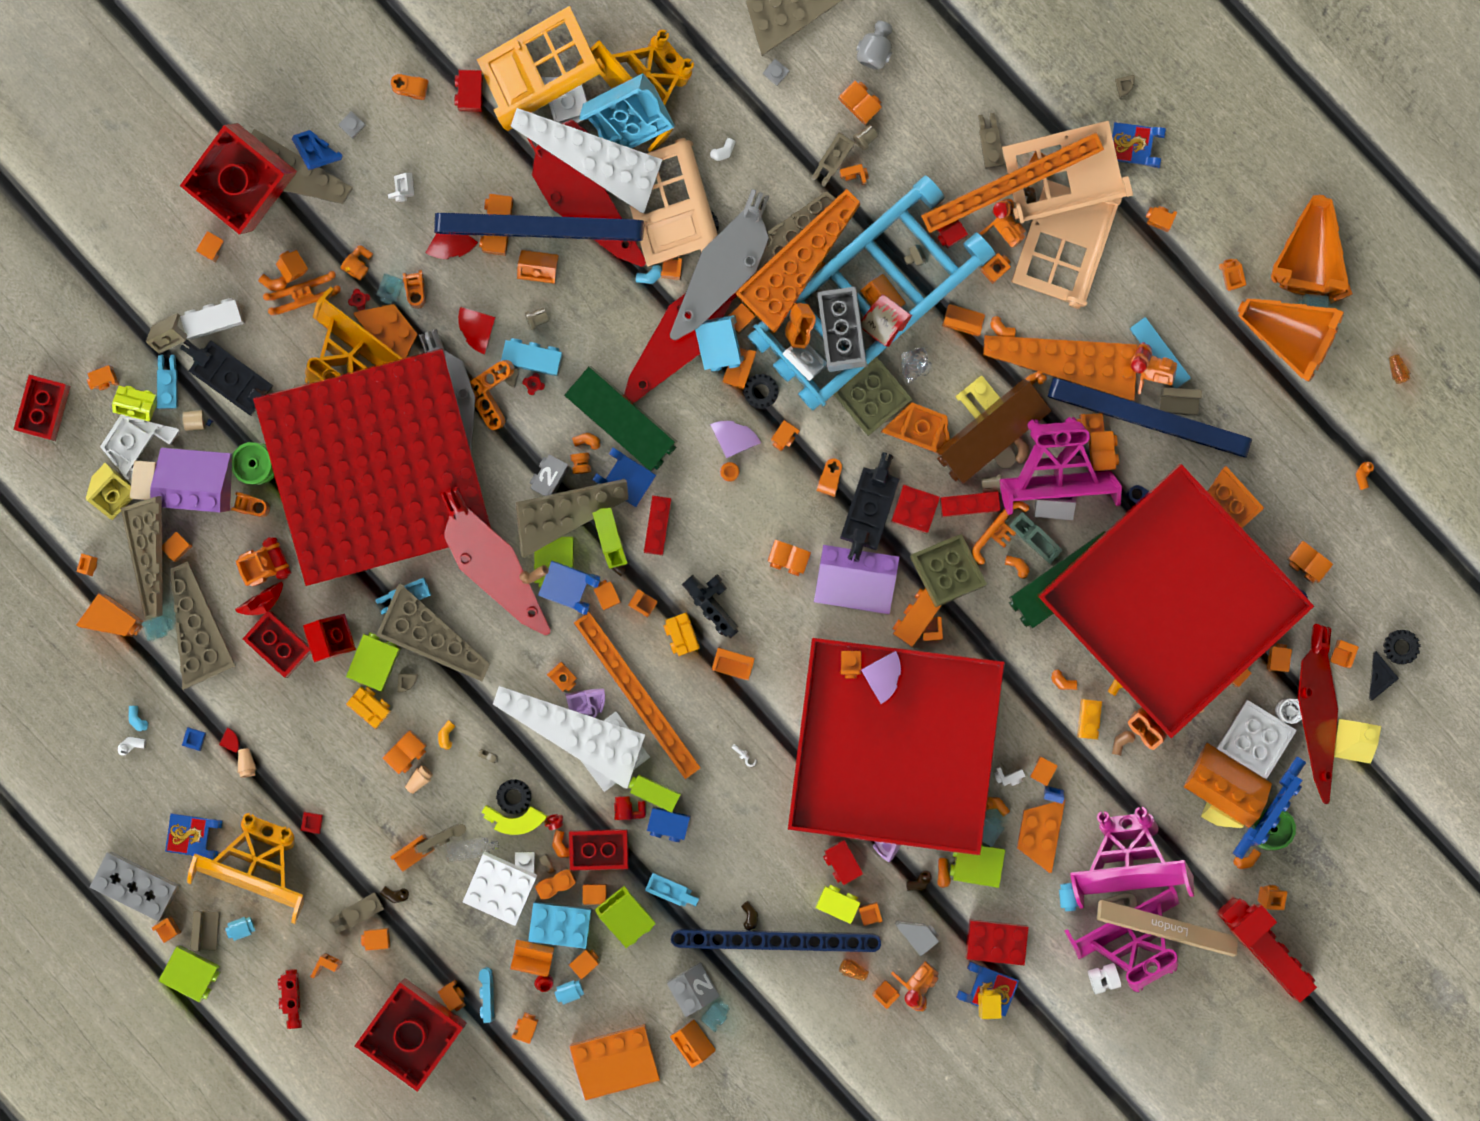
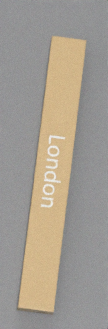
M1104 900L1098 902L1097 920L1232 957L1237 955L1238 938L1236 936Z

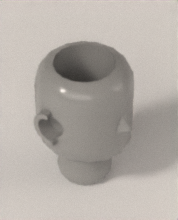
M884 21L876 22L875 32L866 34L859 41L856 49L858 51V62L876 70L882 69L886 62H889L892 54V44L887 39V36L892 32V25Z

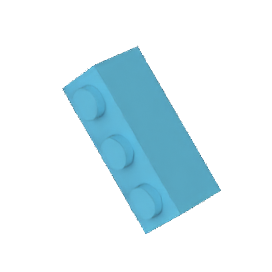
M511 338L510 341L505 340L501 361L509 360L516 368L558 376L563 354L556 347L548 346V349L540 348L541 344L529 342V345L522 344V340Z

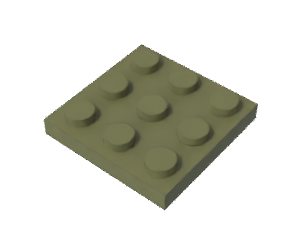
M875 357L866 367L833 394L867 436L912 401V398L878 357Z
M962 534L910 556L935 608L987 585Z

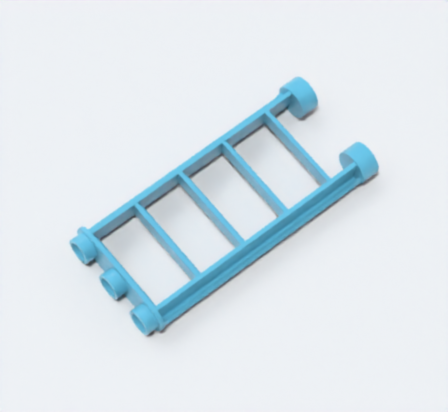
M924 175L912 186V189L813 275L795 303L806 304L804 301L829 279H832L840 289L852 287L839 271L862 250L866 249L916 305L909 312L912 317L903 331H898L892 341L893 343L980 265L984 266L996 254L988 242L975 232L963 243V246L972 257L960 268L955 265L908 212L920 199L930 209H933L945 199L938 186L928 176ZM898 219L907 226L950 275L926 298H923L874 242L879 235ZM858 293L860 312L865 316L871 307ZM814 313L816 320L813 328L823 338L821 320ZM762 321L758 325L752 326L754 331L747 336L761 353L770 348L777 355L779 360L773 364V367L786 382L790 381L794 376L805 388L798 395L812 411L819 405L824 407L826 401L864 368L843 370L820 389L812 379L809 381L783 355L786 349L771 334V330ZM878 340L865 350L867 365L887 348Z

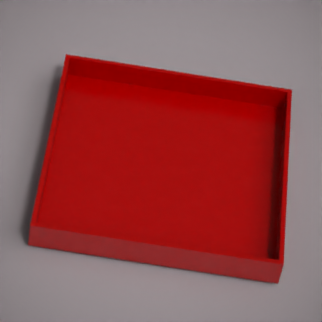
M442 348L253 398L305 586L449 548L444 532L450 514L440 494L445 492L448 497L447 490L452 489L454 491V488L457 486L467 507L491 528Z
M1182 464L1177 465L1038 595L1043 603L1171 739L1315 607Z
M812 638L788 830L981 855L1005 662ZM841 651H861V670L896 651L901 664V675L898 677L897 688L893 695L881 704L862 671L861 675H857V678H845V675L841 674Z

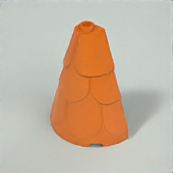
M1313 195L1297 220L1295 229L1286 241L1284 249L1272 268L1271 279L1274 283H1280V288L1295 294L1312 297H1325L1327 293H1332L1335 296L1344 293L1348 289V277L1338 233L1339 226L1332 199L1324 195Z
M1246 299L1245 302H1241L1237 311L1239 312L1238 316L1261 341L1264 340L1280 358L1301 378L1308 382L1312 380L1315 375L1313 374L1314 371H1318L1338 332L1339 328L1337 325L1342 322L1344 312L1336 308L1307 306L1306 304H1291L1261 299Z

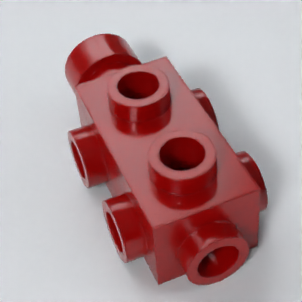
M297 969L285 970V973L281 974L280 978H278V990H281L282 998H279V1009H282V1014H288V1020L286 1021L287 1029L302 1028V1019H300L299 1014L301 1011L300 981Z

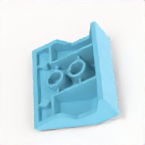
M643 73L583 103L579 117L581 121L588 119L598 130L600 138L631 149L675 126L655 86Z

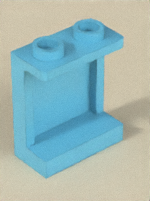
M735 315L706 320L700 327L695 329L704 370L718 371L724 366L736 368L745 360L744 356H741L734 324L737 323Z

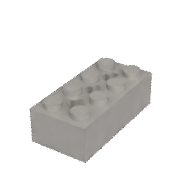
M856 286L817 292L829 372L866 367L867 360ZM842 308V313L838 314V309ZM840 327H845L846 329L844 332L839 331L841 330ZM844 345H847L849 348L846 351L842 350Z
M111 851L106 853L90 888L159 922L164 919L180 885ZM119 874L121 881L116 882L114 875ZM136 882L138 889L133 890L131 885ZM153 890V895L156 897L151 899L149 892Z

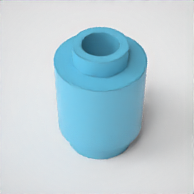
M1072 883L1060 884V907L1065 908V911H1075L1078 904Z
M242 917L227 923L228 927L225 928L228 938H233L234 941L252 935V932L256 931L251 917Z
M572 980L557 986V991L554 993L558 1003L562 1002L565 1005L581 998L584 995V990L579 980Z

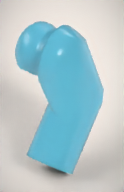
M654 265L647 274L637 273L636 282L655 283L661 277L662 267Z
M129 706V723L137 731L147 730L148 722L138 717V706Z

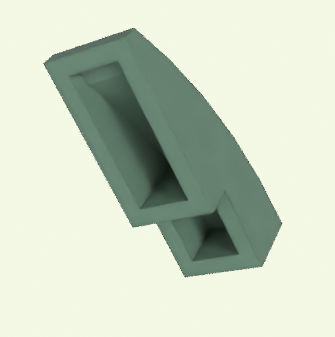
M1018 509L1004 522L1049 564L1063 550L1039 526L1034 524Z

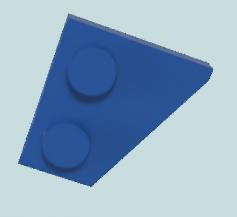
M311 130L295 134L292 137V141L308 170L342 159V154L339 151L337 153L329 148L327 142L319 139Z

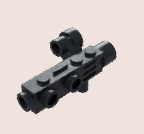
M718 574L706 583L708 588H705L694 575L681 584L694 599V604L700 606L703 610L704 617L709 621L712 620L716 625L715 629L719 634H724L725 637L728 636L731 639L739 632L737 624L713 598L715 593L719 596L727 589Z

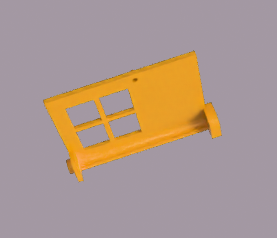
M570 6L476 59L498 105L494 112L500 124L507 131L513 129L511 124L517 108L532 113L600 74L604 77L606 75L603 70L605 65L600 57L596 58L593 55ZM565 23L573 41L555 50L547 32ZM544 35L552 53L534 63L526 45ZM576 45L584 63L566 72L558 54ZM554 57L562 75L545 85L537 66Z

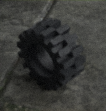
M756 374L746 382L744 387L745 399L754 408H769L778 398V385L771 376ZM764 384L768 387L769 394L766 398L759 399L754 395V388L757 385Z
M1396 630L1388 634L1389 636L1385 638L1386 642L1383 643V647H1385L1383 651L1386 653L1387 659H1390L1393 663H1411L1417 658V654H1420L1419 647H1421V644L1418 643L1420 640L1415 637L1414 633L1408 630ZM1401 639L1405 640L1409 645L1408 652L1403 655L1398 654L1395 650L1396 642Z
M511 779L501 784L496 796L497 804L501 807L500 809L508 814H518L526 810L532 799L529 786L518 779ZM511 789H516L521 793V800L517 804H511L507 800V793Z

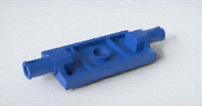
M1296 757L1289 769L1284 773L1279 781L1283 787L1255 829L1249 827L1233 851L1236 857L1243 859L1251 846L1264 844L1270 836L1268 834L1269 830L1277 826L1281 819L1279 815L1282 811L1285 812L1291 805L1289 800L1293 795L1296 796L1302 788L1300 784L1303 780L1297 776L1306 764L1303 759Z

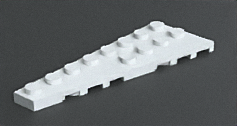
M519 108L516 109L511 124L512 128L639 212L644 213L662 159Z
M501 686L498 687L493 705L623 788H628L645 734Z

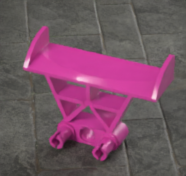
M1068 417L1065 423L1040 424L1036 419L1035 422L1033 420L1029 421L1028 428L1031 431V437L1035 441V445L1019 477L1005 478L999 481L1002 500L1008 515L1013 513V501L1111 494L1115 505L1121 506L1122 485L1111 470L1094 472L1083 447L1089 441L1090 434L1082 423L1077 422L1075 417H1072V419ZM1066 446L1057 458L1048 449L1050 447ZM1079 451L1081 455L1075 456V454ZM1044 452L1049 456V458L1041 457ZM1086 466L1088 472L1063 474V468ZM1054 469V475L1032 476L1035 470Z
M1140 807L1135 810V814L1109 817L1106 811H1104V815L1102 811L1098 813L1097 820L1100 823L1099 828L1104 835V839L1089 871L1070 873L1074 895L1080 909L1084 908V895L1182 884L1186 885L1189 896L1194 897V876L1185 860L1165 862L1152 838L1158 832V824L1154 817L1147 812L1146 808L1142 807L1143 811H1141ZM1135 839L1128 849L1118 840ZM1150 841L1152 846L1145 847L1147 843ZM1114 845L1118 850L1111 851L1112 846ZM1159 857L1161 863L1134 866V860ZM1125 861V867L1103 869L1105 863Z
M1166 886L1168 890L1134 909L1163 916L1164 912L1179 904L1177 892L1173 886ZM1106 923L1074 941L1068 929L1064 930L1078 959L1094 951L1099 952L1127 972V983L1134 992H1140L1139 989L1142 991L1144 986L1168 973L1173 974V970L1177 971L1179 963L1177 954L1172 949H1166L1165 938L1161 937V946L1149 943L1158 936L1146 933L1136 938L1132 929ZM1126 933L1132 939V942L1112 953L1103 947ZM1138 947L1156 953V955L1135 966ZM1131 952L1129 965L1119 959ZM1150 966L1157 967L1154 973L1147 971Z

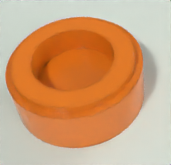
M732 462L725 463L720 470L721 477L728 482L736 480L739 476L738 466Z

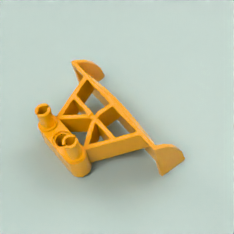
M664 29L659 30L657 35L651 38L646 48L611 54L600 40L590 48L596 58L600 57L605 65L603 70L606 74L602 78L612 89L632 79L620 64L627 62L637 75L643 73L655 86L664 105L675 85L683 87L688 83L692 75L694 62L690 64L691 59H683L667 41L669 33L665 35L667 31ZM582 58L579 60L576 67L584 63ZM646 58L645 66L639 59ZM666 59H670L673 63L667 62ZM652 60L664 74L650 73ZM662 85H669L670 87L668 91H666L662 87ZM673 128L654 137L656 140L648 148V151L652 152L663 144Z
M332 287L319 298L315 306L313 318L328 330L320 358L313 357L307 362L305 369L306 384L308 381L312 383L341 375L332 368L333 366L346 364L347 373L367 368L355 358L358 354H361L375 366L402 359L329 302L334 290ZM330 333L335 334L352 347L353 350L350 353L346 352L329 338ZM327 350L334 356L324 357L325 351Z
M246 813L241 821L243 833L214 860L194 853L187 877L188 884H192L197 871L293 907L291 923L296 924L304 905V898L302 894L285 888L284 850L292 849L295 844L294 834L290 828L287 829V827L275 825L257 818L253 814ZM265 830H272L273 834L266 837L263 835ZM250 838L275 848L256 857ZM246 841L250 854L237 848ZM280 854L281 866L267 860ZM229 855L250 862L251 866L248 873L221 863ZM257 865L281 874V886L253 876Z

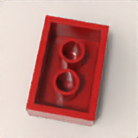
M29 374L13 430L56 442L71 386Z
M272 611L265 613L242 638L284 678H288L311 653L309 645Z
M628 829L569 831L570 870L628 869Z
M969 919L965 958L968 960L1025 966L1029 927L1020 924Z

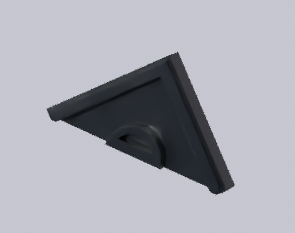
M1377 651L1373 653L1369 690L1370 701H1373L1399 679Z

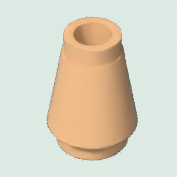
M250 749L238 750L237 773L240 774V778L255 776L257 769Z
M421 765L419 768H416L405 788L414 794L431 781L433 774L428 768Z

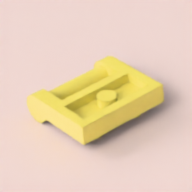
M982 375L955 396L958 401L964 404L975 419L981 413L966 396L968 393L973 395L984 410H987L1000 399Z

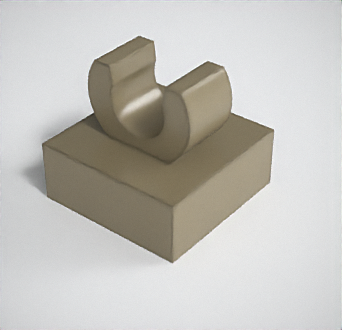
M914 245L909 248L911 254L904 257L907 265L915 262L917 266H921L928 262L921 245Z

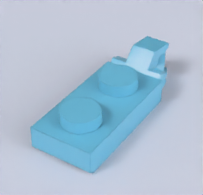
M652 873L645 891L679 906H686L687 903L697 906L699 898L690 895L692 890L688 889V887L655 873Z

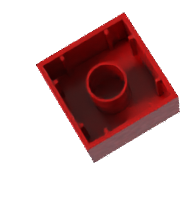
M234 123L222 127L180 184V187L241 235L254 231L298 171L240 124Z
M404 978L397 985L354 1047L418 1092L467 1022Z

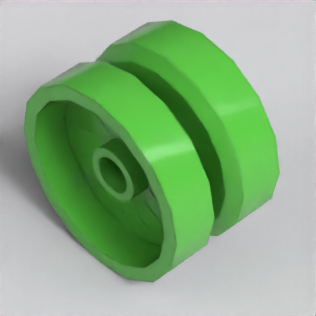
M247 442L240 445L232 455V472L239 481L245 484L262 485L270 482L275 477L266 444Z
M1267 809L1262 811L1260 818L1251 826V828L1255 829V827L1257 826V824L1259 823ZM1282 811L1279 815L1281 819L1275 827L1276 831L1272 832L1270 829L1268 832L1270 834L1269 838L1264 844L1257 845L1259 848L1266 851H1275L1287 847L1293 841L1296 834V824L1293 817L1287 811Z

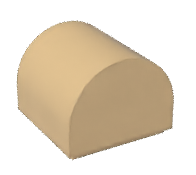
M204 410L183 412L185 431L205 430Z

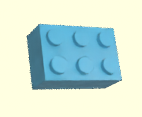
M535 901L533 903L528 941L586 949L592 909Z

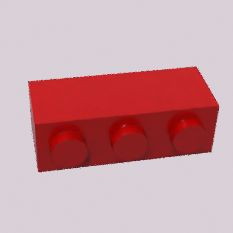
M998 491L941 497L939 499L941 518L1000 511Z
M652 495L644 546L645 554L659 556L664 554L671 498Z

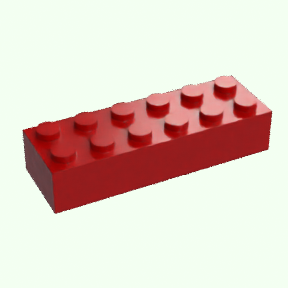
M1233 897L1216 913L1231 929L1233 927L1231 924L1238 917L1243 918L1250 906L1241 898L1236 899ZM1268 930L1249 950L1294 1000L1301 1003L1317 988L1314 984L1316 980L1309 972L1301 970L1303 965L1296 958L1290 957L1288 955L1290 952L1283 943L1276 942L1277 936L1271 930Z

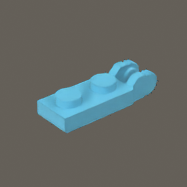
M158 355L157 408H178L176 356L170 355V370H164V356Z
M425 578L404 586L418 600L432 595ZM396 589L376 599L377 604H381L390 598L392 600ZM388 607L380 611L382 615L386 614Z
M487 967L482 968L479 972V981L482 983L479 993L480 999H483V1006L480 1007V1017L483 1018V1023H490L495 1020L493 970Z

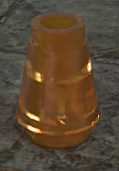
M1399 354L1388 358L1392 379L1395 380L1396 384L1404 383L1411 379V372Z
M844 958L839 967V972L843 976L863 982L869 974V971L852 958Z

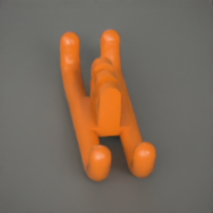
M330 271L326 275L283 290L265 293L263 299L266 301L276 300L288 295H292V298L295 300L279 307H271L268 309V313L270 315H278L317 302L326 291L313 294L311 287L333 280L336 277V273ZM335 285L333 287L334 290L331 297L340 293V286Z
M1013 501V510L1019 509L1022 512H1027L1030 508L1023 501ZM1005 508L972 548V555L978 565L985 563V559L980 552L990 538L1005 548L1006 544L1001 539L1004 538L1008 542L1011 541V538L1006 533L1009 532L1012 536L1016 535V532L1004 523L1009 516Z

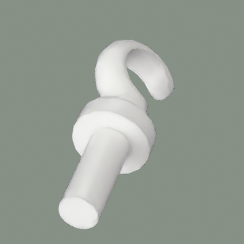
M735 744L732 746L740 754L739 757L745 759L747 766L753 767L756 765V759L753 764H748L747 761L750 757L747 755L748 752L746 750L742 751Z

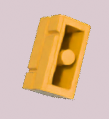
M687 612L665 620L666 624L663 627L666 635H671L673 640L670 643L673 654L677 653L678 656H682L700 649Z
M361 686L346 705L374 729H377L392 712L389 709L390 705L384 699L379 701L374 696L376 693L370 687L364 688Z
M1081 699L1077 730L1078 738L1098 740L1102 701Z

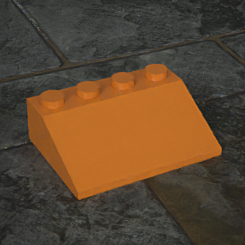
M1206 743L1184 788L1249 828L1260 818L1272 783L1222 753L1214 746Z
M645 1024L572 1043L569 1046L585 1100L660 1081Z

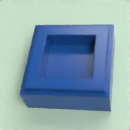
M187 727L182 746L201 751L206 732Z
M1045 786L1044 799L1063 804L1064 790Z

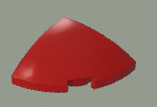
M436 234L425 253L437 259L448 260L449 257H462L475 248L478 242L469 235Z
M460 307L458 315L460 331L463 332L466 342L470 347L485 355L496 317Z
M281 581L266 588L261 593L238 606L235 611L244 615L267 613L277 602L284 584Z

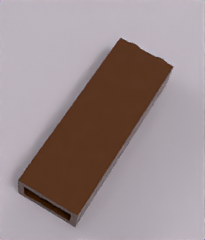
M1023 379L936 451L939 456L937 460L943 467L947 466L950 472L948 474L955 482L958 480L964 484L1029 430V421L1033 420L1035 422V419L1040 421L1051 412V409L1033 385L1026 379Z

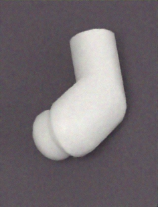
M727 138L724 147L711 150V158L715 159V161L729 158L736 141Z
M127 737L119 744L118 753L124 756L134 747L144 749L146 739Z

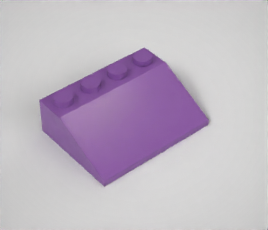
M161 448L150 487V498L162 496L163 508L209 512L230 511L232 453Z
M823 545L814 602L890 614L899 557L862 551L860 561L854 562L856 554H854L852 561L847 558L850 549Z

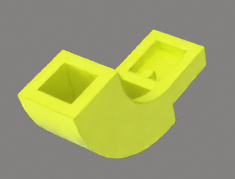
M488 805L482 810L486 820L491 823L494 821L498 822L494 830L509 835L530 832L541 825L548 817L533 806H530L528 811L518 818L506 817Z

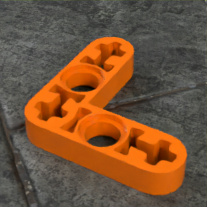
M509 360L496 363L470 381L475 395V407L487 427L491 430L500 429L505 425V417L489 390L514 373V365ZM503 366H506V372L499 374L498 371L502 370ZM489 373L492 374L494 377V382L492 384L488 383L487 381V375ZM475 385L479 387L477 391H474ZM484 399L487 400L490 404L488 410L484 409L482 406V402ZM494 418L498 419L497 424L493 423Z

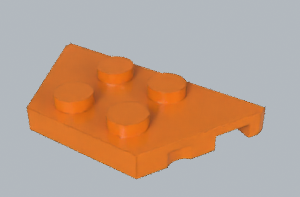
M394 304L353 313L366 331L401 358L408 357L418 334Z
M910 403L881 431V433L934 453L950 440L947 416L915 403Z
M1065 800L1063 804L1052 802L1023 810L1017 849L1049 873H1052Z

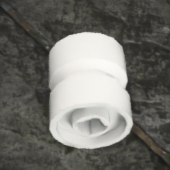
M1282 699L1276 705V717L1284 723L1293 724L1302 719L1297 699Z
M1114 963L1104 965L1101 970L1099 968L1088 970V976L1095 995L1105 992L1106 988L1113 990L1121 987L1120 978Z

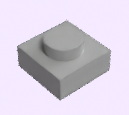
M774 59L763 72V75L778 86L790 71L778 60Z
M352 111L338 124L352 139L366 126Z

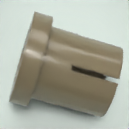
M867 125L859 134L853 135L854 141L863 150L868 149V145L878 137V133L870 125Z
M544 308L530 313L529 311L525 312V317L531 330L549 322Z
M1001 474L997 475V477L982 478L983 493L998 491L1001 494L999 482L1002 479Z

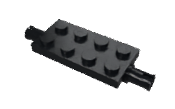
M188 339L183 343L189 349L184 345L180 347V350H183L193 358L194 363L188 370L191 374L250 416L256 410L253 398L268 394L274 386L211 340L204 349H199Z
M882 452L878 467L875 469L863 467L840 539L852 542L847 558L852 561L854 554H856L854 562L860 561L863 547L877 550L900 480L890 475L889 468L893 455L889 454L886 461V452Z

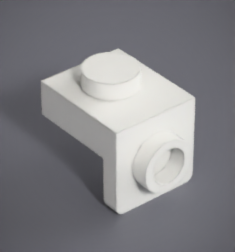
M412 173L394 176L396 192L388 194V199L403 202L407 201L408 197L414 196Z
M999 766L995 768L997 772L994 773L998 784L1002 783L1003 786L1010 783L1012 786L1023 782L1021 778L1025 777L1022 769L1004 776Z
M515 852V865L535 874V852Z

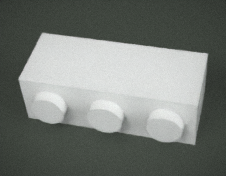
M232 298L222 300L221 304L216 306L214 304L205 305L203 310L196 311L193 309L184 312L185 315L180 316L188 340L245 324L239 303L236 300H232Z

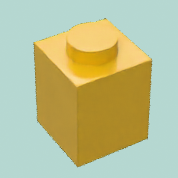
M991 989L984 990V993H978L979 1017L981 1019L1002 1018L1001 995Z

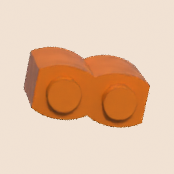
M854 81L838 99L866 125L881 110L882 106L880 104L882 102L875 95H869L867 93L868 88L861 81L859 83Z
M795 303L791 308L790 320L785 328V336L793 348L805 349L809 344L810 331L815 325L816 318L808 304Z
M1113 431L1089 433L1090 463L1093 470H1115L1116 466L1119 465V456L1115 454L1114 446H1117V435H1113Z
M775 539L767 562L771 563L770 567L781 570V567L789 569L788 573L799 577L800 573L804 574L811 552Z
M1304 541L1298 544L1287 559L1290 562L1289 566L1297 572L1301 570L1305 574L1304 578L1311 583H1319L1333 566L1331 561Z
M1142 707L1134 712L1128 720L1131 730L1140 735L1143 743L1152 750L1162 744L1167 737V734Z
M409 730L389 750L383 759L398 774L402 771L406 773L413 766L411 762L415 758L419 760L426 753L424 749L427 745Z
M564 869L554 877L541 880L535 888L540 899H549L558 891L570 889L577 880L572 870Z

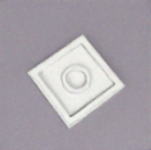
M809 344L805 349L790 346L783 353L809 381L827 366V362Z

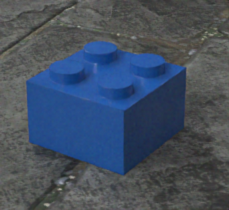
M653 807L647 831L650 832L651 836L661 838L662 835L669 836V840L680 843L681 839L685 840L690 816L677 812L671 813L665 809Z

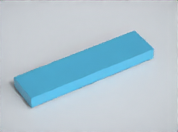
M1146 317L1130 328V331L1140 344L1145 342L1152 348L1153 356L1161 359L1167 357L1177 363L1175 380L1171 385L1173 388H1178L1191 379Z

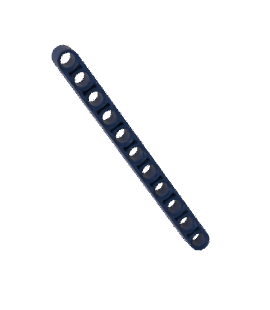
M435 213L434 233L643 241L644 221L635 219Z
M1057 378L1052 379L1047 397L1096 413H1103V415L1244 458H1247L1252 443V438Z
M677 929L671 935V943L678 948L876 952L881 947V940L874 933ZM677 933L685 936L683 943L675 942L674 936ZM696 934H702L704 942L697 944L694 942L693 937ZM714 935H722L724 941L721 944H715L713 942ZM734 935H741L743 942L739 945L732 942ZM754 935H759L762 938V942L759 945H754L751 942V938ZM775 935L782 939L781 943L777 946L770 942L771 938ZM813 936L820 939L819 945L811 946L809 944L810 938ZM791 937H800V944L798 946L791 945ZM831 937L839 939V944L836 947H831L828 944ZM851 937L858 939L859 942L856 947L848 945V940ZM876 938L878 940L877 946L874 948L867 945L868 939Z

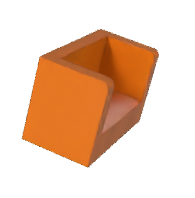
M718 648L712 670L749 680L755 658Z

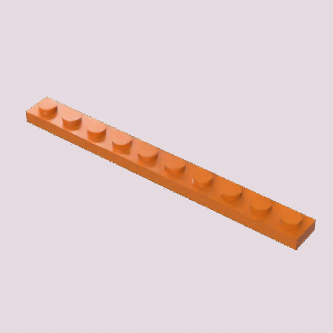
M1094 132L922 214L921 217L928 232L931 233L1103 151L1104 148L1097 132Z
M588 612L587 615L575 621V626L682 776L686 779L701 768L591 613Z

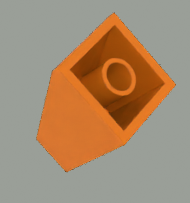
M98 593L76 625L80 628L133 637L134 634L138 635L142 630L143 626L141 624L143 620L108 595Z

